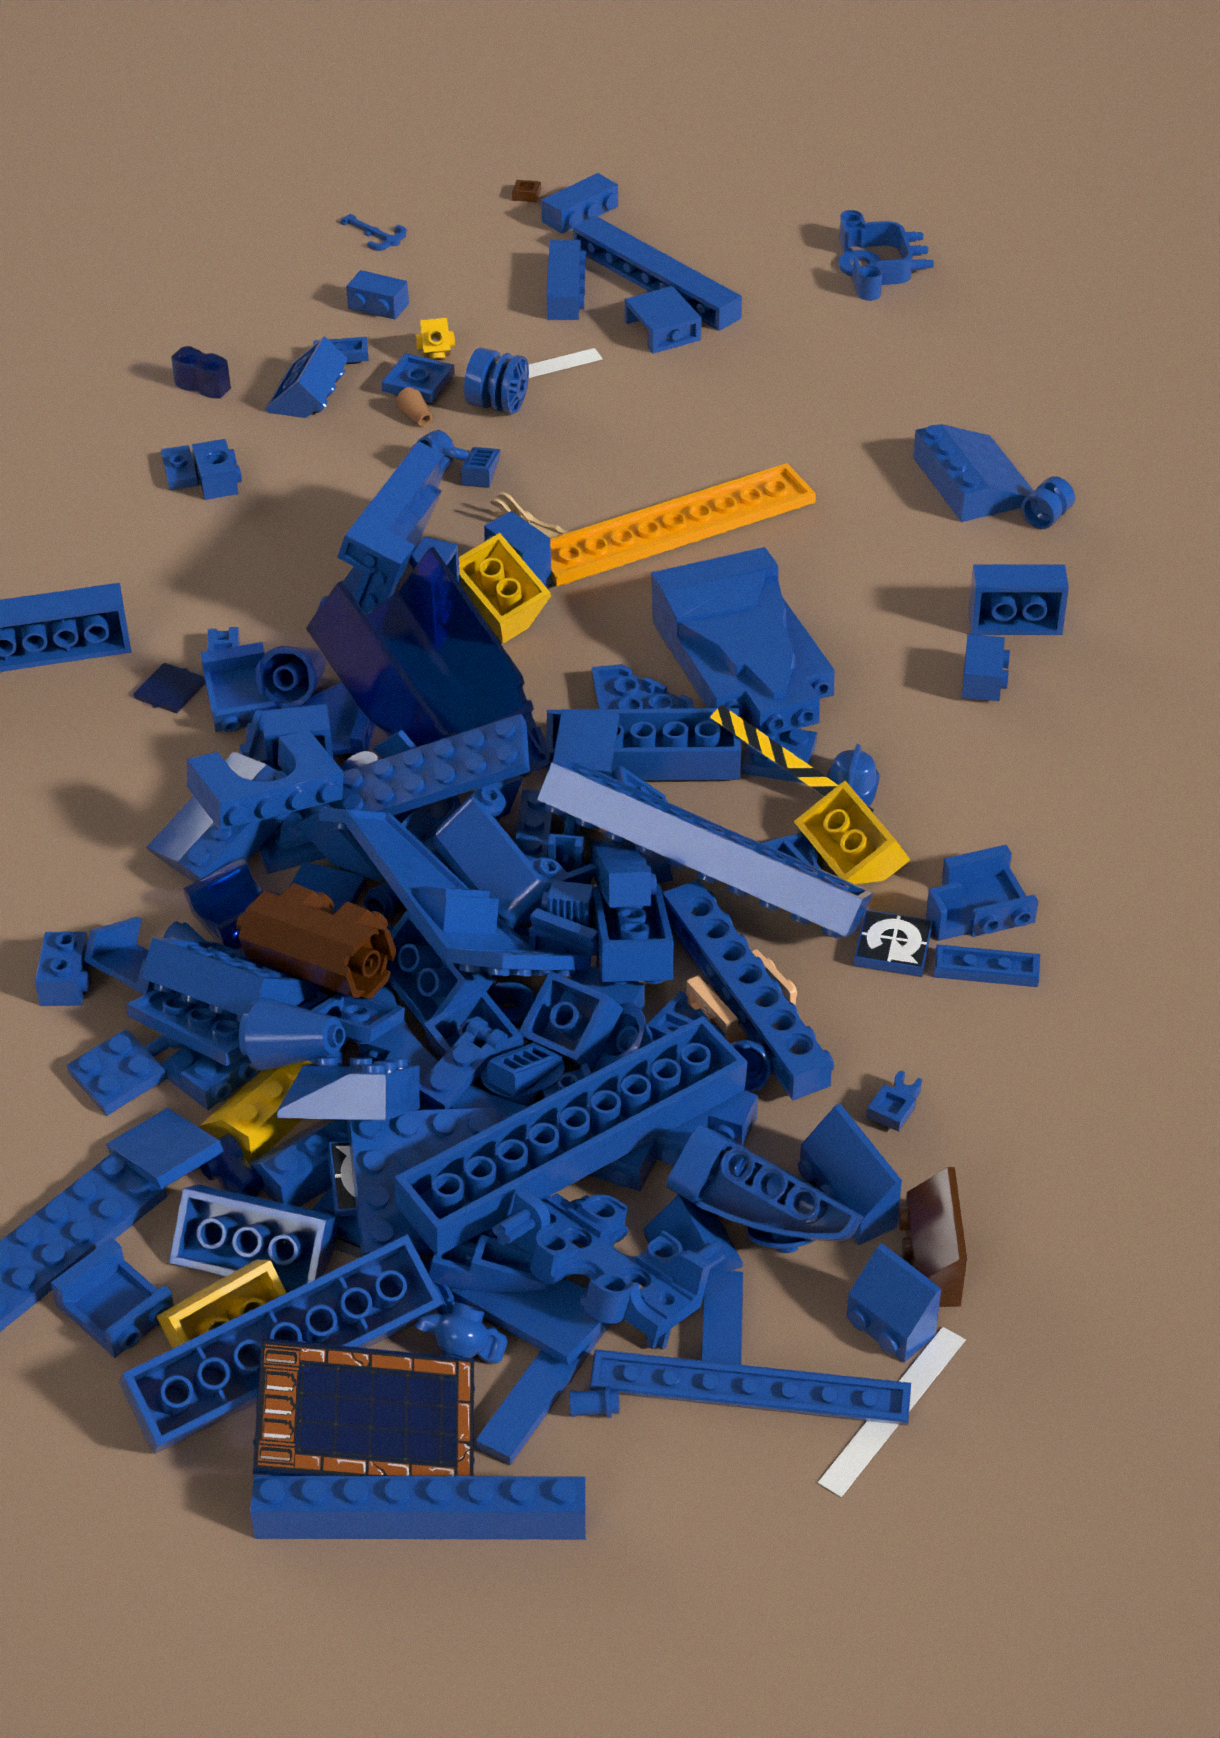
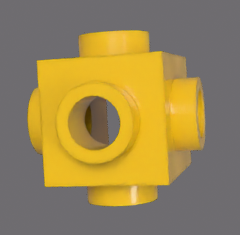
M447 318L420 320V334H416L417 350H422L424 358L429 357V359L437 361L446 359L445 356L450 355L451 347H455L454 331H449Z

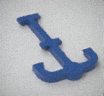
M351 213L342 218L340 222L342 225L349 223L366 231V236L374 235L385 240L379 244L372 241L367 243V247L375 251L385 250L390 246H397L400 244V240L404 239L407 235L406 228L399 224L395 226L394 231L398 234L389 235L379 230L376 226L372 227L357 220L356 216Z

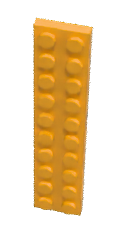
M788 463L559 535L550 538L551 579L558 587L616 567H621L634 561L815 503L816 493Z

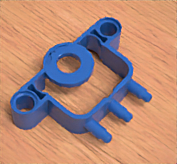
M847 210L840 214L839 241L844 254L839 258L838 268L844 274L852 277L859 298L867 301L876 300L881 296V285L905 283L911 278L912 270L933 268L934 262L933 260L926 259L912 260L913 256H921L929 251L928 246H910L909 242L923 240L922 232H905L901 224L892 221L866 223L863 214L856 210ZM892 246L898 249L901 259L881 261L879 256L873 252L853 250L850 247ZM858 260L866 261L869 265L861 267Z

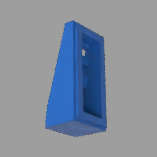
M472 447L461 469L462 485L490 487L501 454L500 449Z
M534 1042L491 1059L487 1063V1082L516 1097L560 1065L562 1057Z

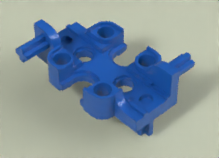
M526 1189L517 1192L511 1216L493 1227V1233L498 1236L497 1242L502 1246L513 1242L532 1255L530 1270L536 1278L546 1285H554L571 1274H581L591 1278L588 1291L581 1296L580 1304L584 1306V1311L604 1323L612 1324L626 1320L646 1334V1346L650 1349H654L656 1346L661 1350L665 1349L668 1344L671 1328L701 1307L709 1271L725 1259V1253L720 1250L721 1244L717 1241L711 1244L708 1242L695 1252L691 1250L682 1251L681 1243L664 1230L660 1236L648 1244L647 1250L638 1256H626L614 1248L615 1243L627 1236L629 1229L624 1225L628 1206L616 1198L603 1194L594 1195L580 1203V1205H575L558 1193L552 1197H546L545 1201L542 1202ZM572 1242L579 1243V1244L583 1245L584 1247H583V1248H579V1247H577L576 1245H574Z

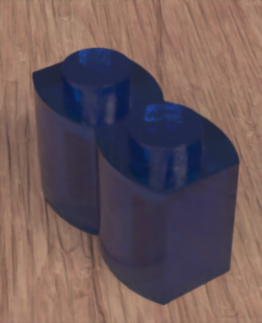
M191 346L181 347L171 356L174 381L177 387L187 391H198L201 395L209 398H221L231 389L228 361L225 358L214 353L204 354L202 351Z

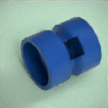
M1058 476L1047 478L1022 502L1023 516L1028 523L1038 529L1051 527L1074 504V490L1066 480Z

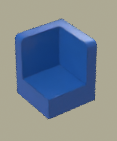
M959 882L928 890L926 919L933 920L932 930L938 941L970 934L971 923L961 907L963 888Z

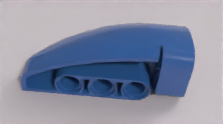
M703 1125L697 1127L692 1133L666 1183L668 1189L700 1208L728 1220L787 1237L817 1241H845L854 1235L864 1216L790 1172L762 1156L751 1153L749 1149Z

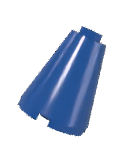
M290 646L273 648L262 657L256 666L255 680L258 690L262 696L265 695L270 701L274 700L278 708L299 707L312 697L325 671L326 661L322 653L314 648Z
M271 998L252 1000L249 1005H253L249 1013H243L240 1021L239 1044L242 1055H248L252 1063L247 1064L259 1071H267L336 1054L345 1042V1030L337 1018Z

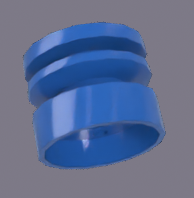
M477 348L470 357L465 373L464 397L466 403L481 408H488L492 405L496 411L503 410L510 414L518 412L528 387L529 364L527 358L520 355L513 356L510 353H505L501 357L500 353L496 350Z

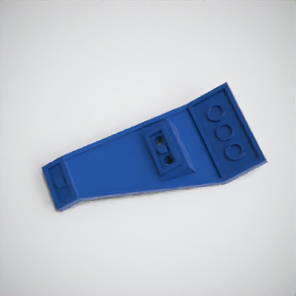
M320 807L319 821L332 822V829L350 830L443 960L448 963L460 964L459 971L481 972L482 967V971L488 972L487 974L509 976V972L511 975L531 976V974L547 976L549 971L562 976H574V970H588L589 956L539 951L529 947L498 916V898H489L490 891L469 889L390 813Z

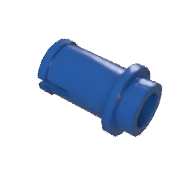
M606 1386L605 1390L570 1391L571 1417L607 1414V1418H612V1414H620L619 1390H611L610 1386Z

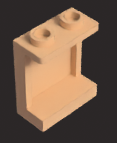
M758 949L753 950L754 956L760 957L763 961L765 970L771 979L777 980L782 994L787 1001L796 1005L797 990L790 979H785L776 969L775 964L770 958H765ZM699 975L687 980L686 995L688 996V1004L694 1010L701 1009L708 1016L709 1021L716 1024L725 1033V1039L729 1043L747 1038L738 1025V1018L723 1003L710 984L707 985Z

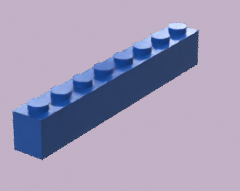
M596 215L573 227V240H581V250H586V257L648 292L673 286L698 313L701 321L712 328L720 331L741 319V295Z
M254 1476L250 1515L255 1539L586 1540V1477Z

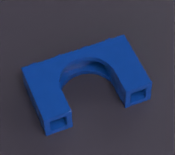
M306 730L279 737L278 765L287 775L282 779L266 782L245 779L237 775L218 752L187 759V788L218 829L224 830L342 800L344 772L313 734Z

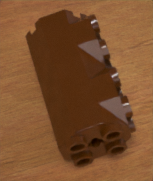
M296 883L291 884L283 893L263 891L246 908V911L239 915L236 928L240 932L239 940L246 958L354 998H359L360 996L372 999L388 982L391 971L387 970L386 966L388 960L394 961L396 947L390 931L386 928L388 921L380 912H370L368 909L356 906L348 901L335 912L332 909L334 907L333 901L325 893H316Z

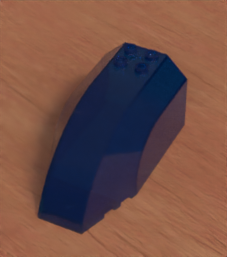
M434 547L427 550L398 592L365 615L343 581H340L332 589L306 627V630L359 708L387 737L402 730L416 747H420L522 714L527 727L530 772L520 776L522 778L550 766L551 762H553L541 727H536L531 712L534 710L532 701L527 700L523 690L525 681L521 672Z

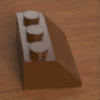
M947 1167L906 1193L905 1207L899 1208L898 1223L899 1230H906L907 1238H902V1259L909 1261L911 1266L941 1288L939 1307H961L967 1254L955 1167Z

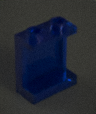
M241 857L183 888L190 910L195 918L217 943L236 950L242 947L239 940L240 932L236 928L238 917L264 891L253 879L248 863Z

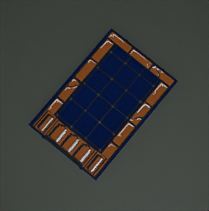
M261 1338L259 1365L257 1367L258 1388L252 1474L271 1476H474L475 1386L473 1358Z

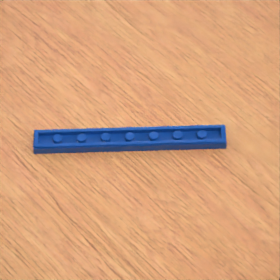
M594 1349L589 1388L590 1391L605 1390L606 1386H610L611 1390L618 1389L621 1395L908 1425L911 1383L597 1349Z

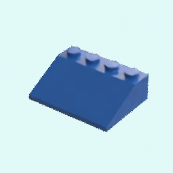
M944 424L930 425L926 428L915 430L913 458L961 522L1022 508L1024 499L1034 491L990 435Z
M233 752L225 760L237 775L245 779L266 782L285 777L269 765ZM192 796L146 848L215 897L290 813L219 830L196 798Z
M152 937L141 977L155 983L154 989L171 994L177 991L182 993V1000L195 1004H202V1001L209 1004L208 1009L213 1012L229 1015L230 1012L237 1014V1021H241L243 1013L250 1012L253 1005L249 1004L252 1000L271 998L297 1006L323 989L321 985L245 957L244 952L217 942Z

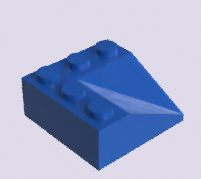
M337 1057L316 1058L315 1063L302 1066L277 1110V1118L389 1120L406 1114V1111L420 1109L419 1065H407V1058H386L385 1061H375L374 1064H372V1058L370 1057L350 1058V1064L337 1063Z

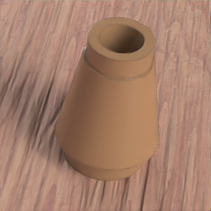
M409 387L403 389L396 398L397 407L402 413L421 427L430 424L433 415L430 413L420 391Z

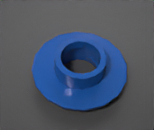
M503 982L487 990L489 996L512 1024L525 1020L536 999L531 989L516 982ZM506 1003L516 1004V1006L509 1008L503 1007L502 1005Z

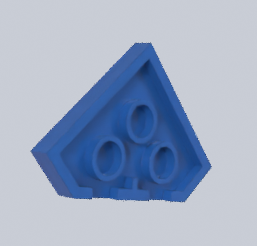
M623 664L591 667L598 709L695 708L692 698L683 694L678 697L668 692L667 686L649 677L643 680L633 675L632 669Z

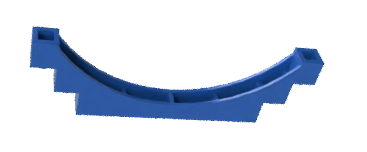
M389 982L372 998L398 1006L397 992ZM405 1020L372 1043L358 1044L360 1057L372 1058V1064L375 1061H385L386 1058H407V1065H419L420 1082L439 1062L422 1046L409 1029ZM471 1084L450 1109L495 1107L497 1123L528 1106L513 1103ZM743 1091L588 1176L612 1182L620 1187L641 1191L656 1160L674 1166L692 1133L700 1125L706 1126L743 1146L757 1119L758 1095ZM420 1097V1109L418 1110L439 1109Z

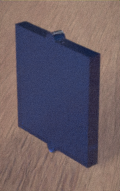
M163 663L133 695L134 699L151 704L153 708L159 707L177 714L205 685L204 676L190 672L188 668L181 669Z

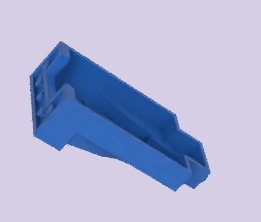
M418 441L344 536L337 558L354 567L331 597L325 595L320 601L313 620L314 624L364 651L369 649L382 630L412 551L421 539L442 492L438 487L449 462V458L445 457L444 454Z
M766 547L651 572L653 624L707 708H718L720 705L726 708H739V717H747L752 726L766 736L819 724L820 699L834 696L835 670L782 597L778 581V564Z

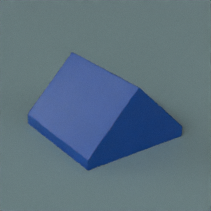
M677 1195L643 1229V1234L648 1244L660 1236L664 1230L681 1243L682 1251L691 1250L695 1252L708 1242L711 1244L717 1241L721 1244L720 1250L725 1253V1259L710 1270L732 1271L743 1267V1262L718 1215L696 1206L680 1195Z

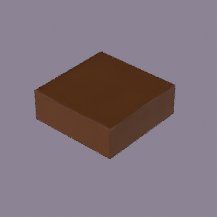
M516 180L512 191V201L537 202L541 191V182Z

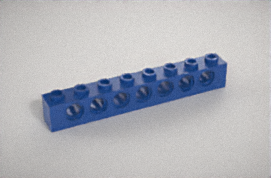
M700 880L662 892L671 930L719 998L738 1018V1025L748 1039L761 1044L770 1055L772 1073L793 1101L830 1087L831 1073L834 1069V1061L828 1050H823L819 1045L813 1029L810 1026H806L800 1019L796 1006L792 1002L789 1003L784 997L777 980H772L768 975L761 958L754 956L749 949L745 936L738 934L733 927L729 914L723 913L717 905L714 894L711 891H707Z

